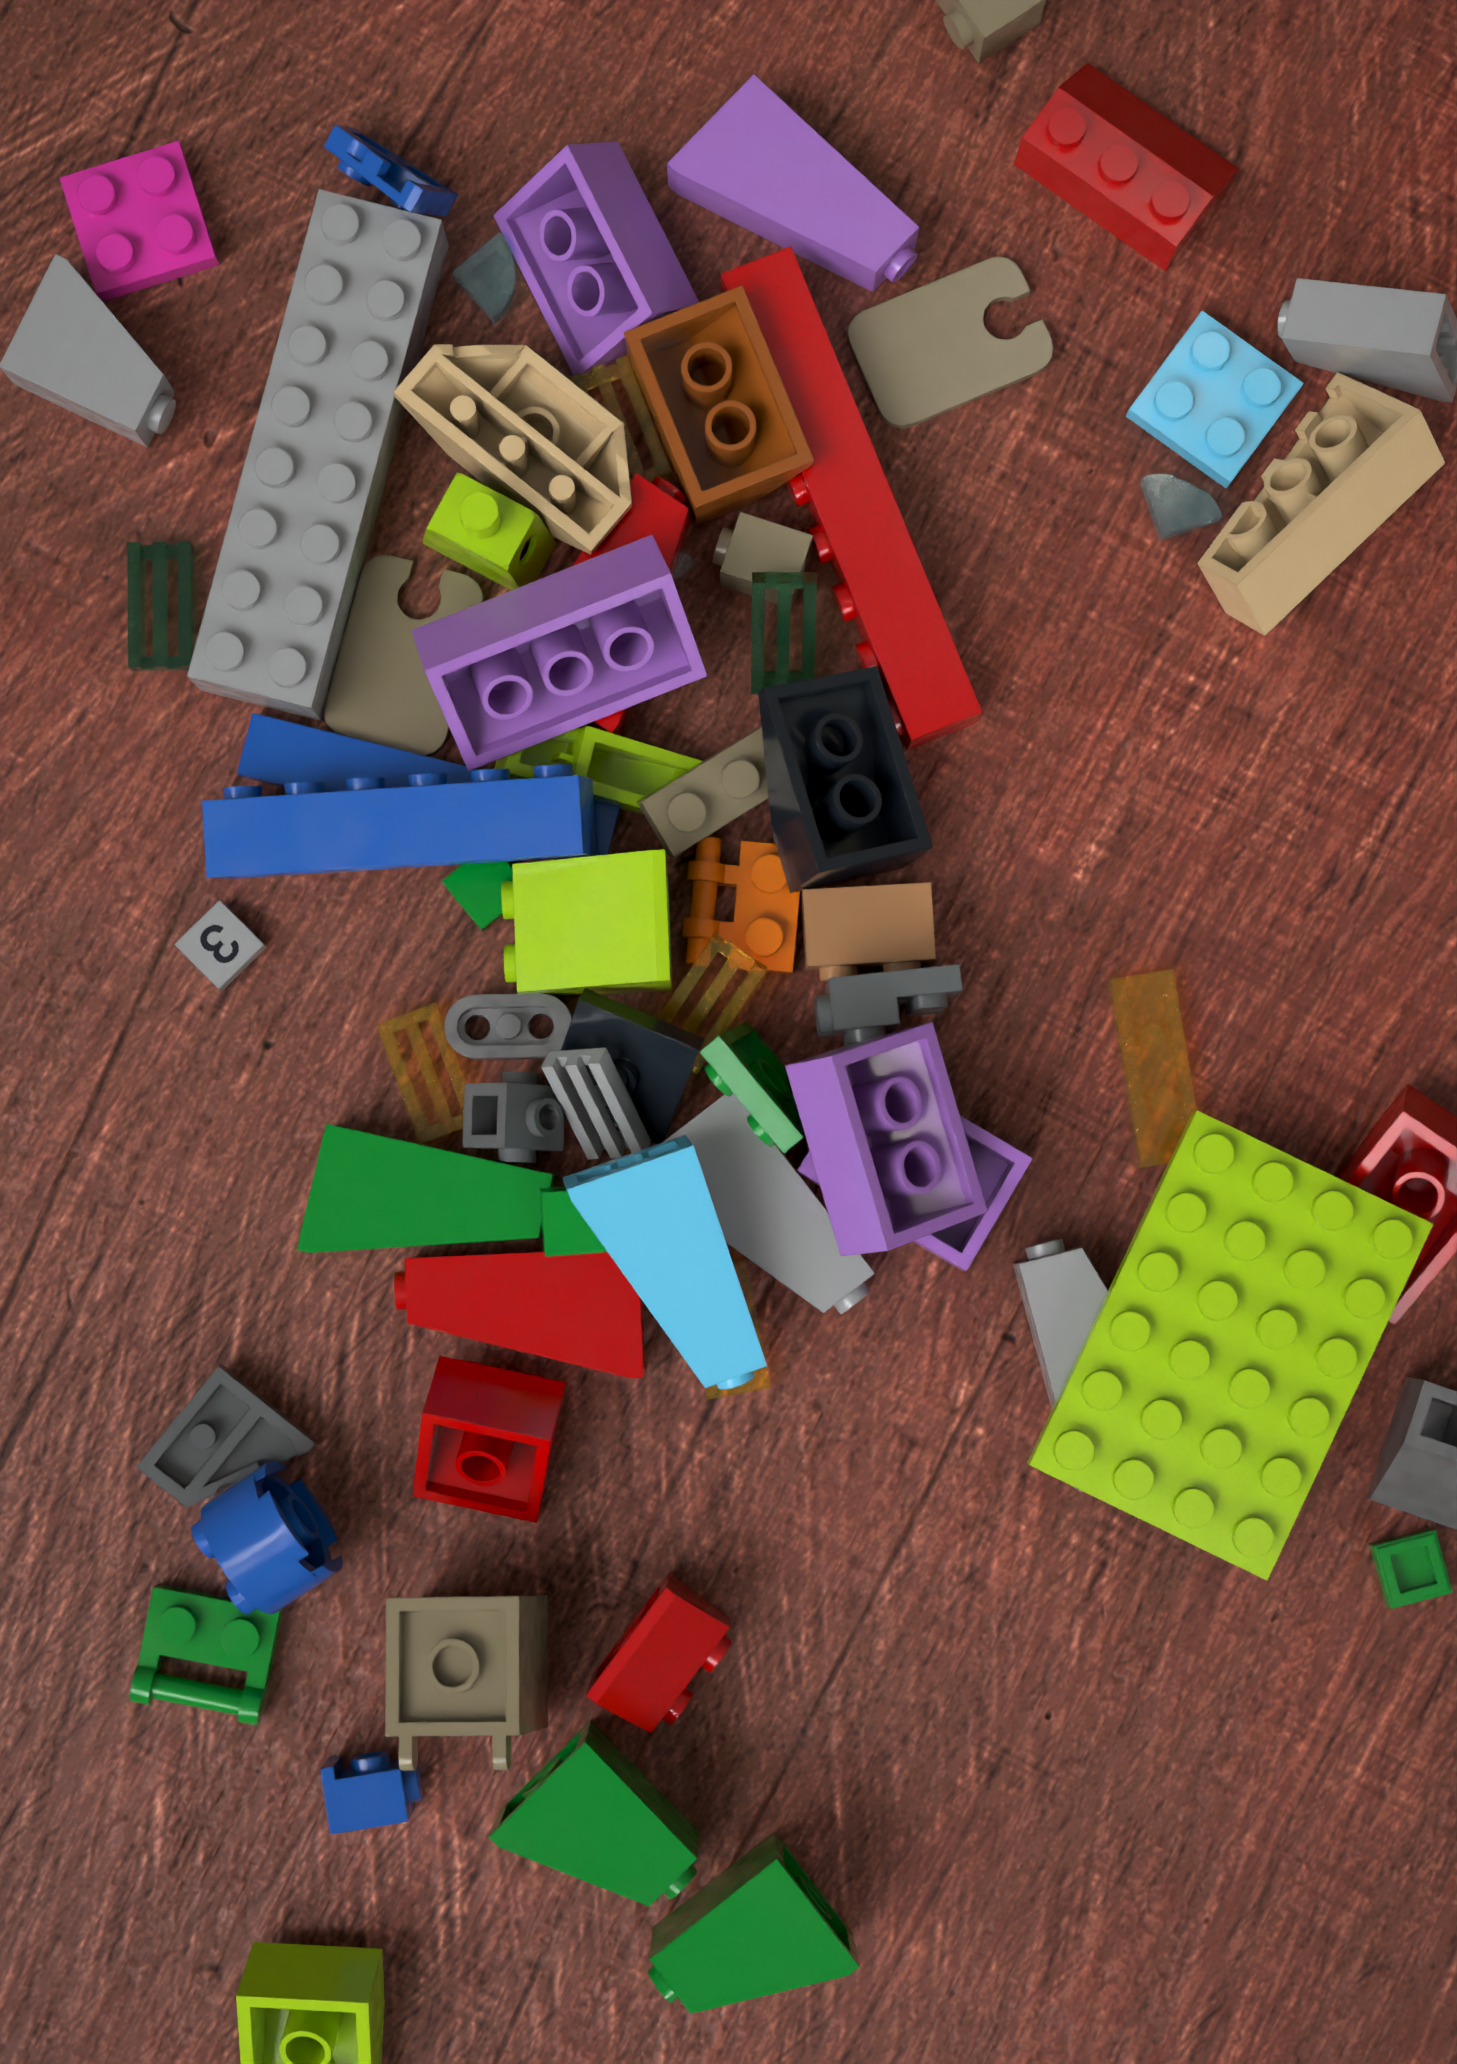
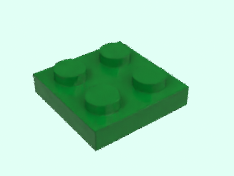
M748 1021L719 1035L700 1051V1054L709 1063L705 1066V1071L712 1083L726 1096L730 1097L735 1094L750 1112V1115L747 1116V1122L762 1142L770 1147L776 1144L785 1153L806 1137L785 1065Z

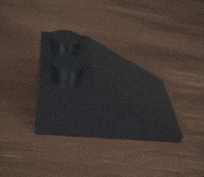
M877 666L766 687L758 692L772 834L790 893L902 869L933 848Z

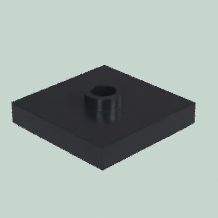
M585 988L578 1000L561 1051L606 1047L651 1141L660 1144L668 1133L705 1038ZM585 1065L594 1086L598 1085L589 1066ZM606 1105L605 1108L614 1126L618 1127L608 1105Z

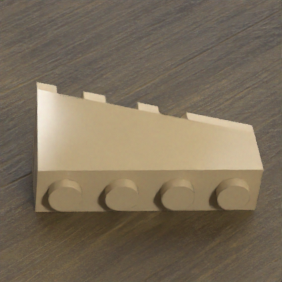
M1339 372L1336 373L1325 388L1330 398L1319 413L1309 411L1295 429L1299 440L1284 460L1273 459L1261 475L1264 481V488L1254 501L1242 502L1197 563L1226 614L1265 636L1445 464L1420 409Z

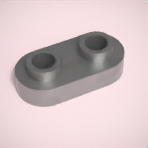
M548 994L469 995L459 999L449 1009L445 1018L444 1030L451 1047L469 1059H545L548 1052L561 1051L572 1016L562 1001ZM541 1015L550 1017L554 1024L553 1032L544 1039L535 1038L530 1032L531 1022L534 1018ZM475 1017H484L490 1023L488 1035L481 1040L471 1039L467 1033V1025Z

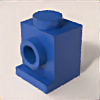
M375 1751L350 1758L351 1767L346 1768L343 1767L342 1755L332 1756L320 1768L330 1835L408 1822L415 1810L414 1802L423 1800V1785L419 1763H417L415 1771H401L399 1759L390 1760L389 1751Z

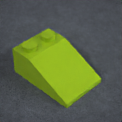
M253 1942L236 1994L241 2064H382L385 2003L382 1949Z

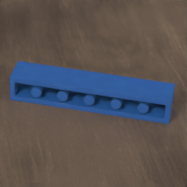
M557 764L535 766L534 778L510 780V769H482L471 771L470 783L447 784V773H424L408 775L409 787L385 788V778L346 779L347 791L324 792L323 782L285 783V795L263 797L262 786L223 788L224 799L202 801L206 878L237 879L597 856L593 779L573 775V765Z

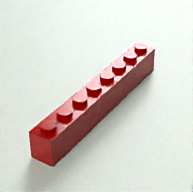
M790 246L721 273V293L743 285L813 456L814 464L787 481L786 484L795 505L800 507L806 504L815 524L814 527L807 529L808 534L813 535V551L820 565L827 562L831 563L839 583L831 587L838 612L844 623L854 620L862 639V643L855 645L856 655L861 668L878 667L898 735L902 737L907 751L976 724L982 714L981 707L792 247Z

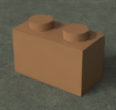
M931 882L802 890L801 907L805 972L819 971L820 982H827L828 978L858 975L857 969L883 968V972L918 969L921 968V965H932L935 961Z

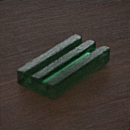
M178 541V544L167 545L166 542H153V545L127 542L128 667L132 671L189 670L195 648L194 545L191 541ZM145 560H153V656L146 657ZM168 560H178V656H168Z
M752 572L751 694L758 695L762 688L814 678L817 574L815 572ZM765 588H778L776 671H764ZM791 588L803 589L801 671H789Z

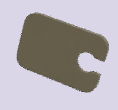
M999 256L986 259L866 309L854 317L849 325L847 337L849 347L875 407L886 424L899 429L916 426L1035 376L1046 369L1052 358L1053 344L1043 319L1025 326L1021 334L1007 340L994 337L984 325V312L990 305L999 301L1013 302L1028 296L1030 293L1023 273L1015 262Z
M380 555L366 563L361 572L326 698L324 717L327 725L335 734L429 757L435 755L444 747L450 728L424 671L411 630L484 602V597L479 584L473 578L465 574L443 569L438 586L441 593V604L438 610L431 617L422 620L412 619L401 611L399 594L402 588L410 582L414 562L392 555Z

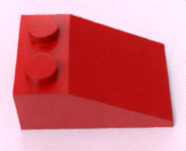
M1409 1084L1405 1086L1369 1131L1338 1177L1351 1185L1433 1223L1431 1231L1389 1319V1322L1393 1325L1400 1320L1457 1252V1117Z

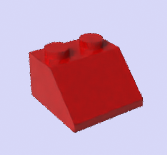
M439 1356L422 1412L412 1496L537 1523L557 1436L566 1382L482 1365L473 1361Z
M668 1572L592 1674L586 1697L595 1704L650 1733L653 1732L661 1720H664L671 1726L683 1712L694 1694L686 1688L688 1683L700 1667L710 1673L731 1646L733 1641L725 1636V1633L730 1628V1618Z

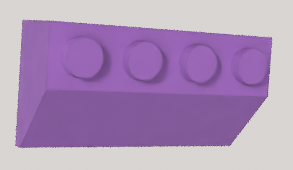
M653 535L411 630L426 676L468 771L707 676L672 575Z

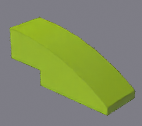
M584 726L496 760L494 769H510L511 779L534 778L535 766L570 764L573 765V775L593 779V796L595 800L619 805L622 810L643 814L637 804L639 800L702 761L593 727Z

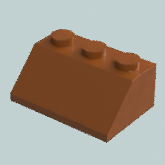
M743 285L624 332L628 359L682 492L686 496V502L696 526L756 503L814 464L813 456Z

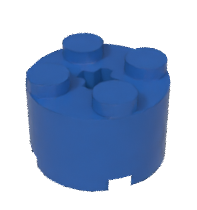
M275 1460L266 1462L205 1503L201 1509V1520L191 1526L193 1539L199 1549L208 1558H215L229 1579L226 1581V1590L231 1601L242 1613L247 1615L256 1609L267 1614L277 1613L340 1571L343 1566L342 1555L333 1560L331 1559L328 1547L338 1541L323 1508L300 1479L290 1485L284 1481L278 1473L287 1467Z

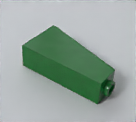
M326 1123L296 1249L306 1252L543 1238L540 1188L554 1187L557 1176Z

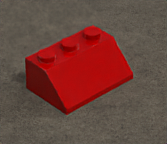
M1088 62L1057 88L1023 134L1014 163L1019 169L1164 271L1171 265L1239 170Z

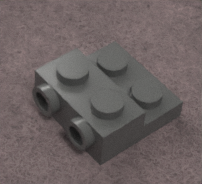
M960 964L828 978L824 987L825 994L816 995V1000H814L817 1037H843L844 1046L886 1035L885 1032H892L900 1024L898 1006L904 1005L905 1016L943 1012V1008L948 1007V1000H953L962 991Z

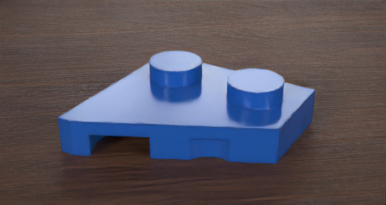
M335 124L324 145V148L340 159L337 166L339 170L366 186L373 184L389 196V201L401 210L421 215L428 214L447 217L459 195L356 128Z

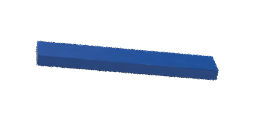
M252 713L237 775L285 788V783L323 782L324 792L347 791L346 779L385 778V788L409 787L408 775L424 773H447V784L470 783L471 771L473 770L468 771L467 767ZM594 799L597 855H607L610 853L621 808L619 805Z

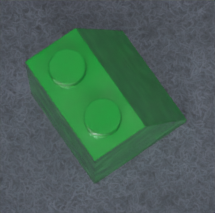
M592 1720L499 1810L489 1838L499 1848L649 1907L662 1894L669 1900L673 1899L690 1883L698 1871L693 1864L698 1859L699 1831Z
M774 1831L652 1928L649 1960L653 1966L648 1969V1974L658 1991L669 2003H673L679 1998L688 2012L692 2014L849 1976L860 1966L853 1933Z

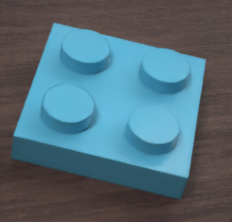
M1201 311L1130 407L1126 417L1227 489L1304 383L1207 313Z

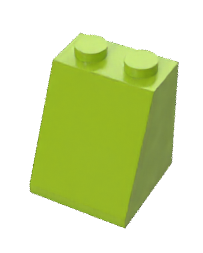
M665 849L512 864L513 881H502L501 885L503 919H514L515 944H504V973L506 983L517 982L518 994L582 995L585 988L599 994L673 991L668 865Z

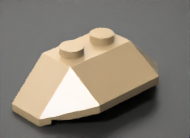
M434 344L393 392L394 397L448 456L490 489L538 514L551 535L560 541L592 555L632 507L624 423L527 345H471L453 347L451 344Z

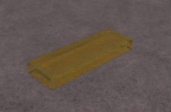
M1173 969L1108 980L1138 1168L1169 1163L1192 1112L1197 1110Z

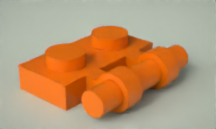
M705 837L697 842L695 861L688 862L687 881L692 882L693 885L690 916L683 918L681 937L687 939L685 963L709 966L711 963L712 942L730 943L729 969L792 974L800 891L790 893L776 844L741 841L739 866L720 863L722 839ZM718 886L737 887L734 922L715 920Z

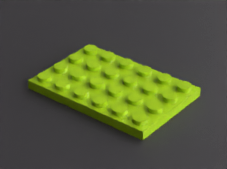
M1198 1110L1193 1111L1027 1464L1268 1581L1431 1231L1433 1223Z

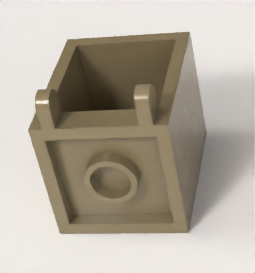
M548 1595L386 1598L385 1737H399L400 1770H416L418 1763V1736H492L494 1770H509L511 1764V1736L523 1735L548 1727Z

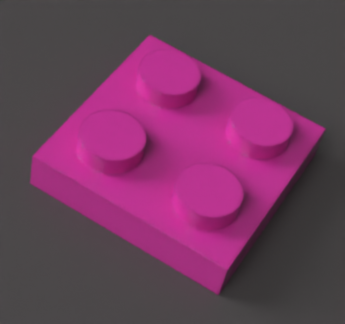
M179 141L60 177L95 293L102 302L220 265L185 153Z

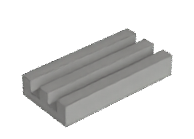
M606 1047L551 1051L547 1053L541 1068L588 1160L599 1159L603 1150H607L610 1158H620L623 1156L625 1149L629 1148L631 1153H635L649 1147L651 1139ZM585 1065L589 1066L598 1085L594 1086ZM606 1105H608L620 1131L616 1130L605 1108Z

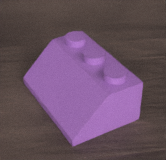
M618 141L566 145L493 215L575 379L585 378L628 357L624 332L699 303Z
M933 1022L833 1049L785 1066L840 1256L889 1251L988 1212Z

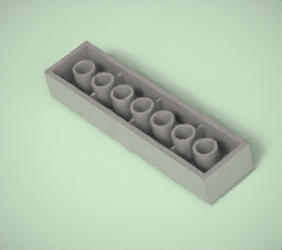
M321 189L318 190L187 677L201 691L322 721L326 698L405 408L394 397L393 392L418 363L449 247L441 219Z

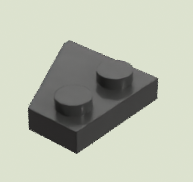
M220 1364L136 1468L187 1508L237 1483L270 1460L281 1463L296 1455L300 1456L309 1452L317 1440L225 1366Z

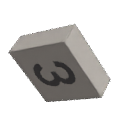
M221 900L174 944L221 991L267 948Z

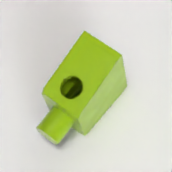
M458 472L430 520L422 541L424 545L509 590H514L538 580L557 546V542L538 514ZM528 543L529 547L523 558L520 560L522 549L524 545Z

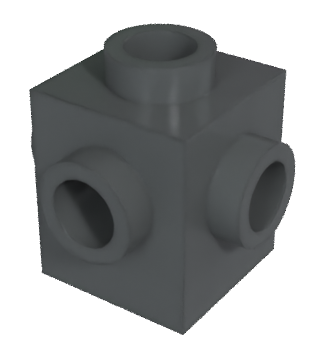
M504 1071L501 1072L500 1083H465L462 1148L498 1150V1162L537 1163V1151H563L565 1113L551 1086L539 1085L540 1073Z

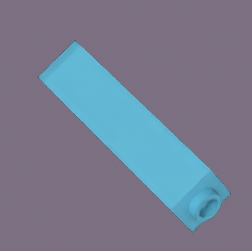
M686 1135L563 1177L566 1190L573 1205L705 1388L717 1385L718 1389H730L740 1386L754 1378L753 1371L767 1366L694 1145Z

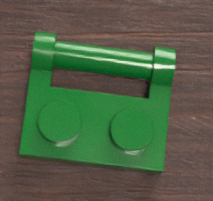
M161 1584L155 1585L152 1590L138 1665L131 1684L130 1701L151 1705L153 1699L234 1714L238 1715V1722L258 1726L265 1705L283 1609L275 1614H267L256 1609L247 1615L234 1605L230 1597ZM163 1656L247 1671L245 1688L243 1690L160 1674Z

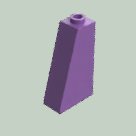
M754 74L667 163L668 186L677 195L783 248L791 246L795 254L871 292H874L886 278L892 283L898 281L908 271L918 256L914 249L916 247L919 226Z

